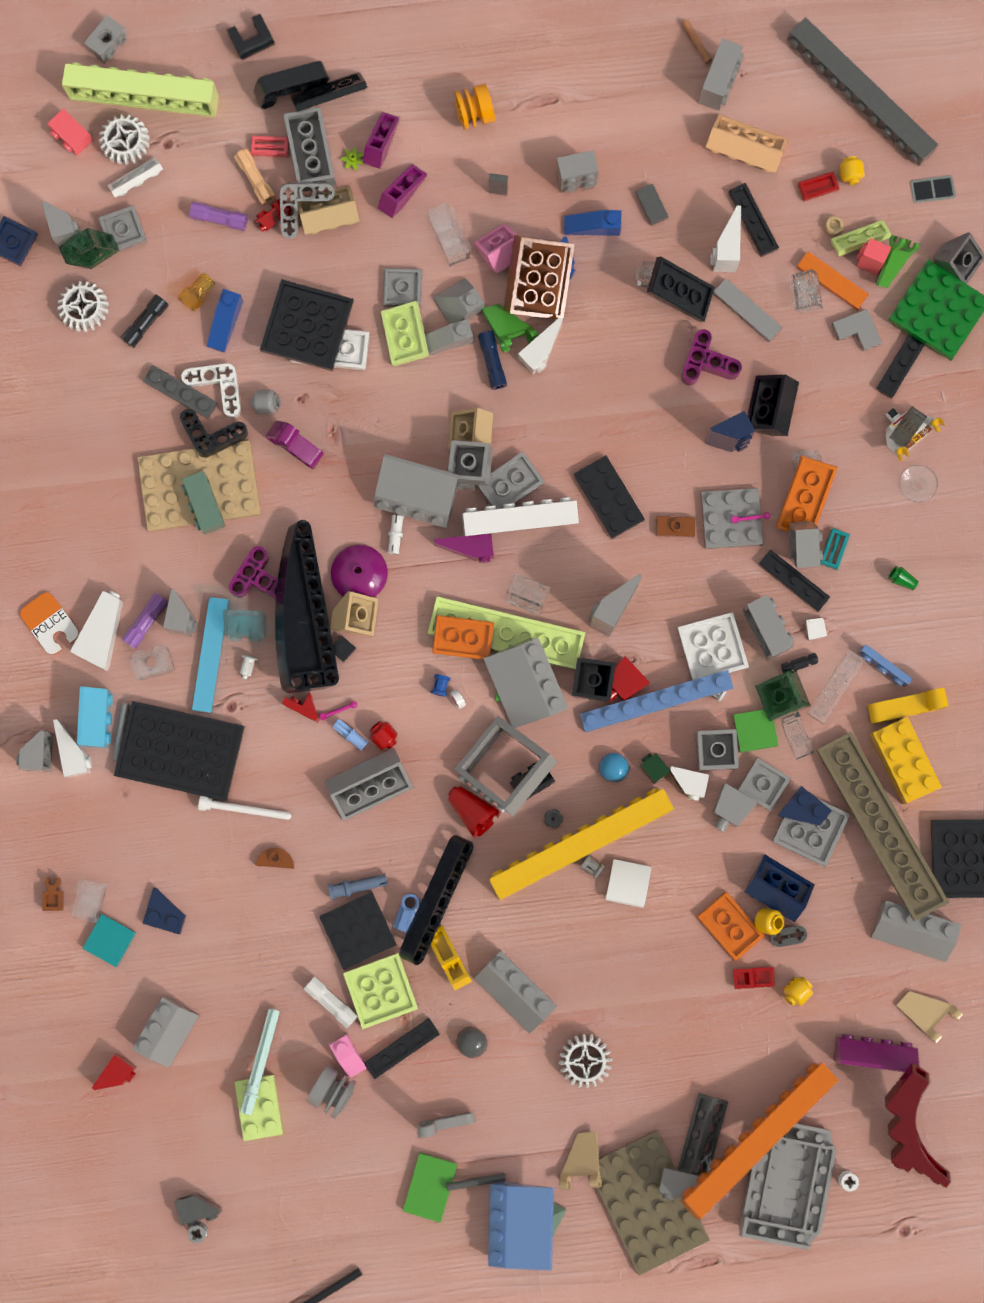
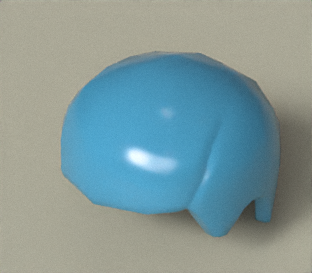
M609 753L602 757L599 763V772L607 781L618 783L627 778L630 772L629 762L623 755Z

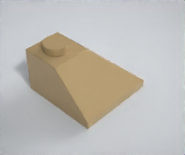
M350 591L347 592L332 611L330 630L348 634L374 636L379 599Z

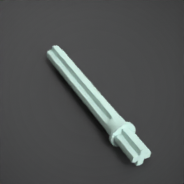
M268 1009L246 1093L243 1092L245 1097L240 1111L243 1114L252 1115L256 1098H259L257 1093L279 1016V1011L276 1009Z

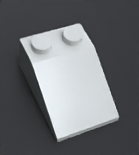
M737 205L717 242L716 248L712 249L710 265H713V272H736L740 262L741 206Z

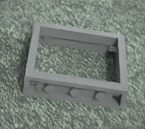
M497 716L454 770L459 774L457 778L465 784L471 783L470 788L477 794L481 792L485 794L483 798L491 805L495 802L497 804L496 808L503 814L508 812L514 816L555 766L557 761L547 751ZM503 731L540 758L506 801H503L469 774Z

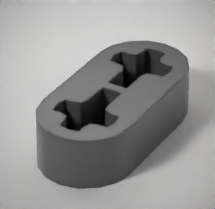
M801 926L782 928L779 935H786L787 938L781 939L780 944L773 939L776 935L769 936L772 945L783 947L804 942L807 938V932ZM795 929L803 933L800 936V940H797L796 937L790 938L789 934L795 933Z

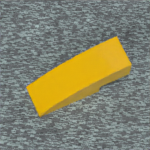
M443 925L440 926L433 938L431 947L452 987L456 991L472 982Z

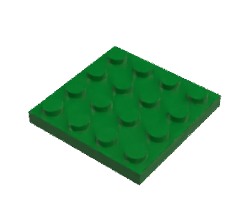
M927 260L888 321L952 361L984 312V295L935 263Z

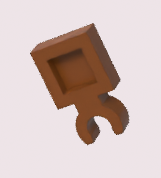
M56 877L55 885H51L50 878H46L45 885L48 887V891H42V911H63L64 891H58V887L61 885V878Z

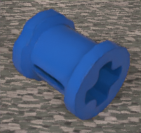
M435 674L433 690L430 693L447 697L446 689L451 678Z

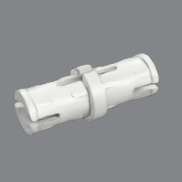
M392 515L391 530L388 532L390 538L387 553L389 554L395 553L399 555L404 516Z

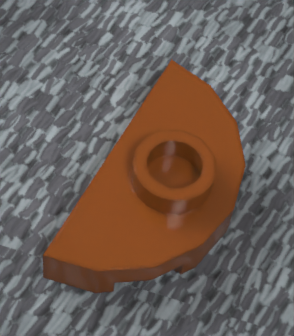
M270 848L260 854L255 866L294 869V861L285 850Z

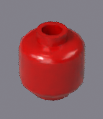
M378 721L369 730V738L378 749L388 748L389 750L397 743L395 739L398 733L387 721Z

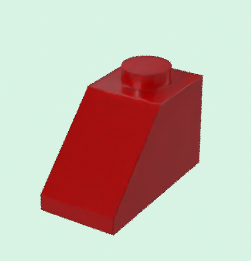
M115 1054L92 1086V1089L99 1090L120 1086L126 1082L130 1083L136 1075L134 1070L137 1066L120 1054Z

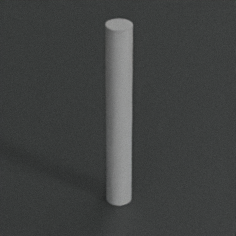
M121 704L112 761L118 760L127 722L129 704Z

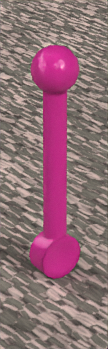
M765 512L762 515L733 516L731 522L736 524L738 521L761 518L768 520L771 515L769 512Z
M351 701L349 705L326 714L321 713L319 718L324 721L331 715L349 708H356L357 702Z

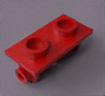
M280 199L271 204L272 208L266 212L264 209L256 215L257 219L254 223H260L258 227L262 232H267L277 224L273 217L276 216L281 221ZM286 206L283 211L286 215H290L292 208Z

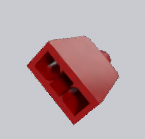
M626 656L623 657L615 668L611 701H608L609 703L617 696L622 701H625L650 684Z

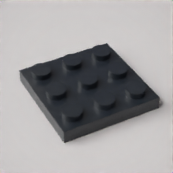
M373 891L319 916L343 970L397 945Z

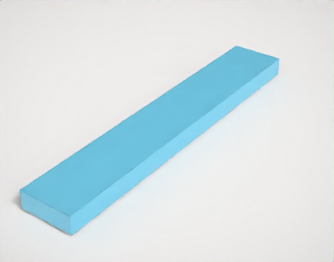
M209 597L192 706L193 711L212 713L229 605L228 599Z

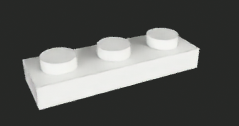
M156 157L107 186L115 198L123 196L129 189L140 186L149 177L157 176L163 168Z

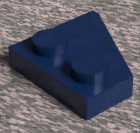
M153 887L142 924L180 935L186 915L166 898L158 888Z

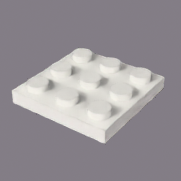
M733 612L677 628L692 680L725 670L732 673L749 668Z

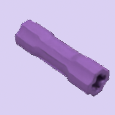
M195 201L192 202L189 211L191 219L217 223L241 231H245L248 222L247 214L218 209Z
M154 592L146 607L134 624L127 630L122 640L136 649L155 619L167 606L168 601Z

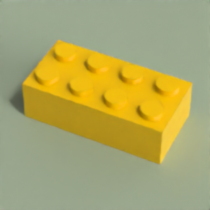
M908 717L869 734L902 805L942 788Z

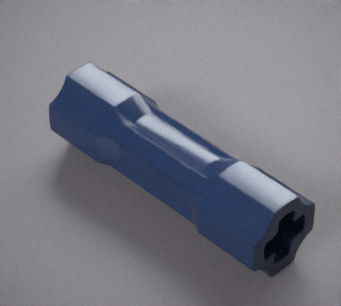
M482 332L478 334V339L487 366L491 389L504 388L507 386V382L501 366L494 332Z

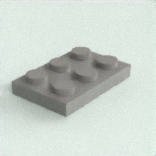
M521 452L490 474L489 486H477L490 505H496V509L504 508L503 504L517 503L543 485L545 481L525 453Z

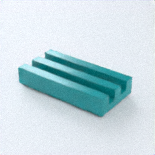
M834 528L831 529L820 565L838 570L850 534ZM835 533L837 537L827 562L825 559ZM841 536H844V540L840 548L836 563L833 564L832 561L836 549L838 547Z

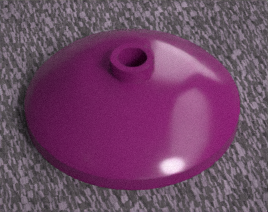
M352 545L343 549L335 557L331 566L332 583L343 597L350 591L374 598L383 590L388 578V569L383 556L377 550L367 545ZM361 568L362 572L360 574H356L355 569Z

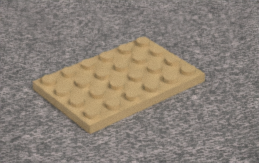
M250 440L238 442L206 458L199 456L196 449L138 457L148 532L195 525L194 520H197L195 513H191L188 503L191 501L188 495H184L181 485L184 484L182 478L204 471L208 477L224 521L261 515Z

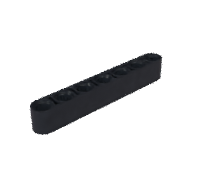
M453 835L449 839L401 945L399 955L402 959L414 965H420L423 962L473 852L474 845L470 840L458 835Z

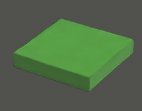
M772 708L733 715L740 753L779 746Z

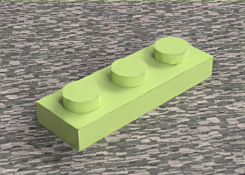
M884 220L834 237L831 239V245L837 255L841 256L861 249L863 243L867 244L870 238L879 242L888 239L891 236V232Z

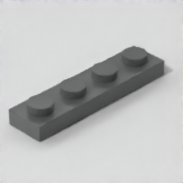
M152 365L143 380L145 384L185 407L194 410L206 419L210 418L218 405L213 399Z

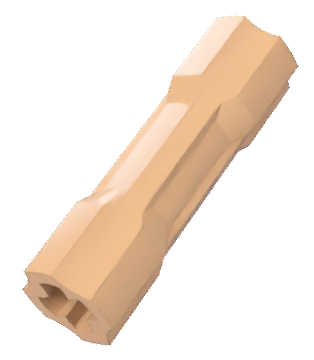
M248 149L240 150L234 158L253 185L254 192L262 205L272 202L276 196L257 169L251 153Z

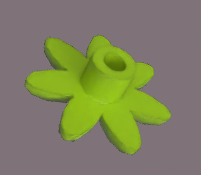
M356 147L353 148L352 153L345 149L347 156L342 157L341 160L347 162L345 165L346 169L352 165L354 170H357V163L364 165L363 160L360 159L364 156V152L357 154Z

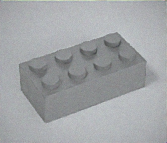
M316 107L284 114L297 182H328L335 186L336 181L321 108ZM305 187L302 192L310 191L312 188Z

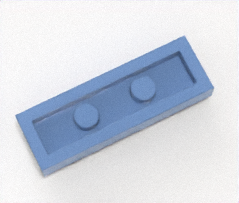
M867 644L859 650L858 653L861 654V659L869 664L873 663L877 666L876 670L881 674H888L896 685L905 687L912 681L910 676Z

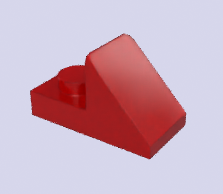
M310 692L303 705H300L302 701L292 696L290 699L284 698L282 705L318 723L319 717Z

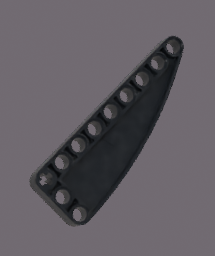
M299 520L288 528L277 580L275 605L276 653L280 683L283 691L286 693L324 690L336 685L339 681L312 529L306 520ZM291 680L294 681L295 687L292 685Z

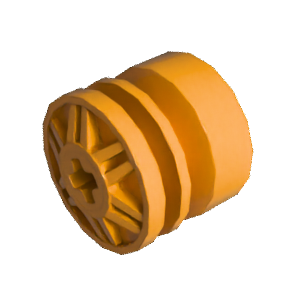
M486 83L473 86L472 96H470L467 88L463 89L464 98H462L459 90L454 92L456 114L464 130L469 129L468 120L471 121L473 128L476 127V118L478 117L483 125L495 122L494 109Z

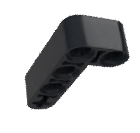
M315 61L264 75L257 80L253 92L260 108L268 109L275 105L278 97L325 84L330 78L322 61Z

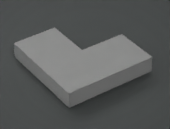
M868 309L832 323L839 341L857 335L863 351L882 344Z

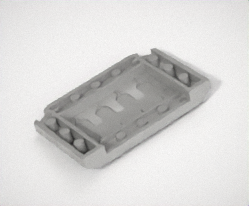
M796 1123L750 1169L739 1222V1235L741 1237L806 1250L810 1248V1243L815 1237H818L822 1230L836 1156L835 1146L831 1139V1130Z

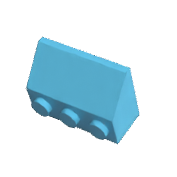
M80 687L77 745L84 748H108V744H111L109 725L112 724L110 705H113V694H111L110 690Z

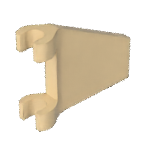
M911 991L896 1005L935 1043L942 1036L933 1028L948 1012L956 1020L963 1015L952 1004Z
M598 1132L577 1134L560 1176V1189L571 1190L572 1182L570 1177L590 1176V1187H602L599 1170Z

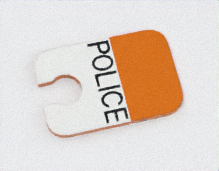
M48 592L41 594L21 609L20 616L45 651L51 655L57 654L62 650V647L54 641V636L57 632H64L69 643L75 641L79 636L77 627L54 596Z

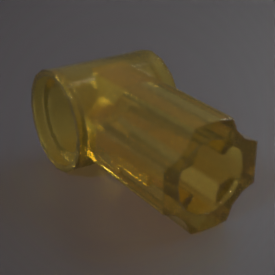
M202 272L190 287L187 286L181 291L178 299L189 309L195 311L202 304L203 297L212 289L215 282L206 273Z

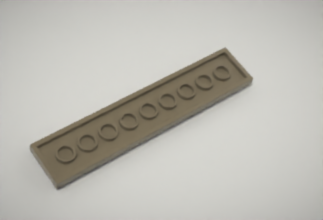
M849 732L818 748L816 751L913 922L949 904L947 897L853 734Z

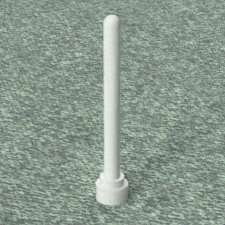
M200 796L198 810L201 811L214 808L289 820L292 817L290 812L213 801L212 798Z

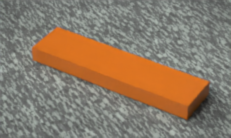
M809 251L796 267L856 310L859 309L869 295Z

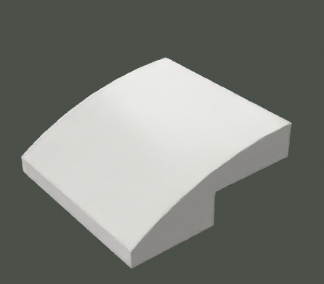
M613 859L606 900L644 908L652 867Z

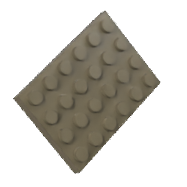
M657 1130L599 1158L602 1187L597 1189L638 1276L710 1241L700 1219H695L679 1201L680 1199L674 1198V1201L662 1198V1194H658L663 1169L667 1168L675 1171L676 1169Z

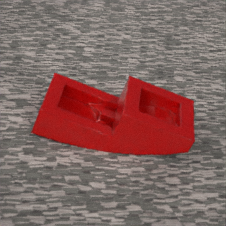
M774 967L733 969L734 989L775 987Z

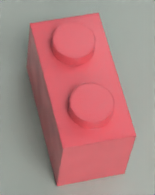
M64 109L47 123L51 129L49 133L56 140L60 139L63 142V147L69 153L73 151L78 155L93 141L90 134Z
M870 238L868 243H863L856 257L859 261L856 267L877 275L891 247Z

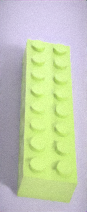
M79 63L65 64L62 86L70 100L216 117L219 95L214 81L207 78L198 80L189 76L181 78L175 77L172 74L156 75V73L149 71L140 73L132 69L123 71L115 67L106 69L97 65L83 66Z

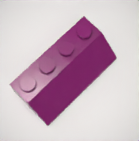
M842 1034V1037H836L834 1061L840 1064L905 1072L911 1063L920 1067L918 1048L912 1047V1043L900 1042V1045L893 1044V1040L881 1039V1042H873V1038L861 1036V1040L853 1039L854 1035Z

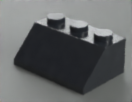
M786 374L756 375L747 414L755 429V433L769 436H788L799 386L797 380Z

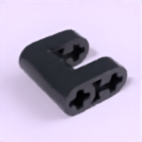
M260 13L251 17L258 34L244 41L235 25L226 29L242 61L275 45L273 37Z

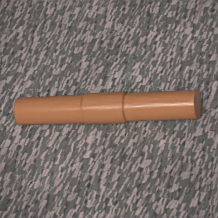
M689 20L683 21V27L706 64L710 63L712 59Z

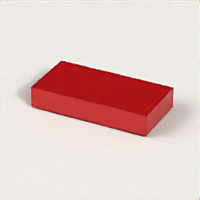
M834 171L798 182L797 184L803 202L839 191L840 189Z

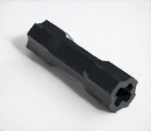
M155 294L143 312L120 338L130 347L134 348L157 317L161 316L169 306L168 303Z

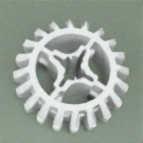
M121 114L120 119L114 116L113 122L107 120L108 126L103 125L104 131L100 132L102 138L99 139L100 148L105 152V156L107 158L110 157L112 162L117 160L119 165L122 161H124L125 165H128L129 160L135 163V158L142 159L140 154L147 153L145 148H149L147 141L150 140L149 135H147L148 130L144 128V123L139 122L137 117L132 119L131 115L125 118L123 114ZM123 128H131V129H133L134 131H132V130L126 131V130H124ZM122 134H123L124 137L127 139V140H126L127 145H126L125 142L122 140V139H123ZM122 148V149H125L126 151H117V150Z
M79 281L78 286L72 283V289L65 287L67 293L60 294L63 299L58 300L61 306L57 307V310L61 312L59 317L64 319L63 323L65 325L69 324L70 329L76 328L78 332L82 328L84 332H87L88 327L95 330V324L101 326L99 320L105 321L106 318L103 314H108L109 312L106 309L109 303L106 301L107 296L103 294V290L101 288L97 289L96 284L91 286L90 282H86L83 285L82 281ZM85 294L94 296L97 301L87 300ZM85 303L86 307L82 311L80 307ZM95 311L94 314L89 317V314ZM70 312L79 313L81 319L71 317Z
M582 1034V1040L579 1041L576 1035L574 1036L576 1040L574 1044L570 1039L568 1040L569 1045H571L570 1048L565 1045L562 1047L567 1053H560V1056L565 1058V1060H560L559 1064L566 1067L560 1070L561 1072L568 1071L564 1076L565 1079L573 1077L570 1081L572 1085L578 1080L579 1088H581L582 1082H585V1087L589 1088V1082L592 1081L593 1086L596 1087V1079L602 1083L603 1079L600 1076L603 1074L608 1077L609 1075L604 1070L605 1068H612L606 1064V1062H611L612 1058L605 1055L611 1052L610 1050L603 1051L607 1046L606 1043L598 1045L601 1041L600 1038L593 1042V1035H590L589 1040H586V1035ZM587 1045L595 1047L600 1052L601 1057L590 1056ZM582 1046L581 1055L577 1058L569 1059L573 1050ZM584 1051L589 1060H595L588 1063L589 1065L586 1066L587 1071L583 1063L576 1062L583 1059L582 1057L585 1056ZM601 1063L598 1072L589 1076L591 1066ZM570 1065L582 1067L584 1077L576 1075L571 1070Z

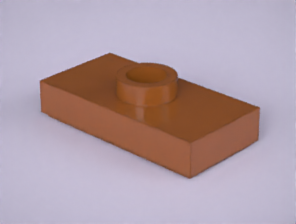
M657 516L656 536L695 537V517Z

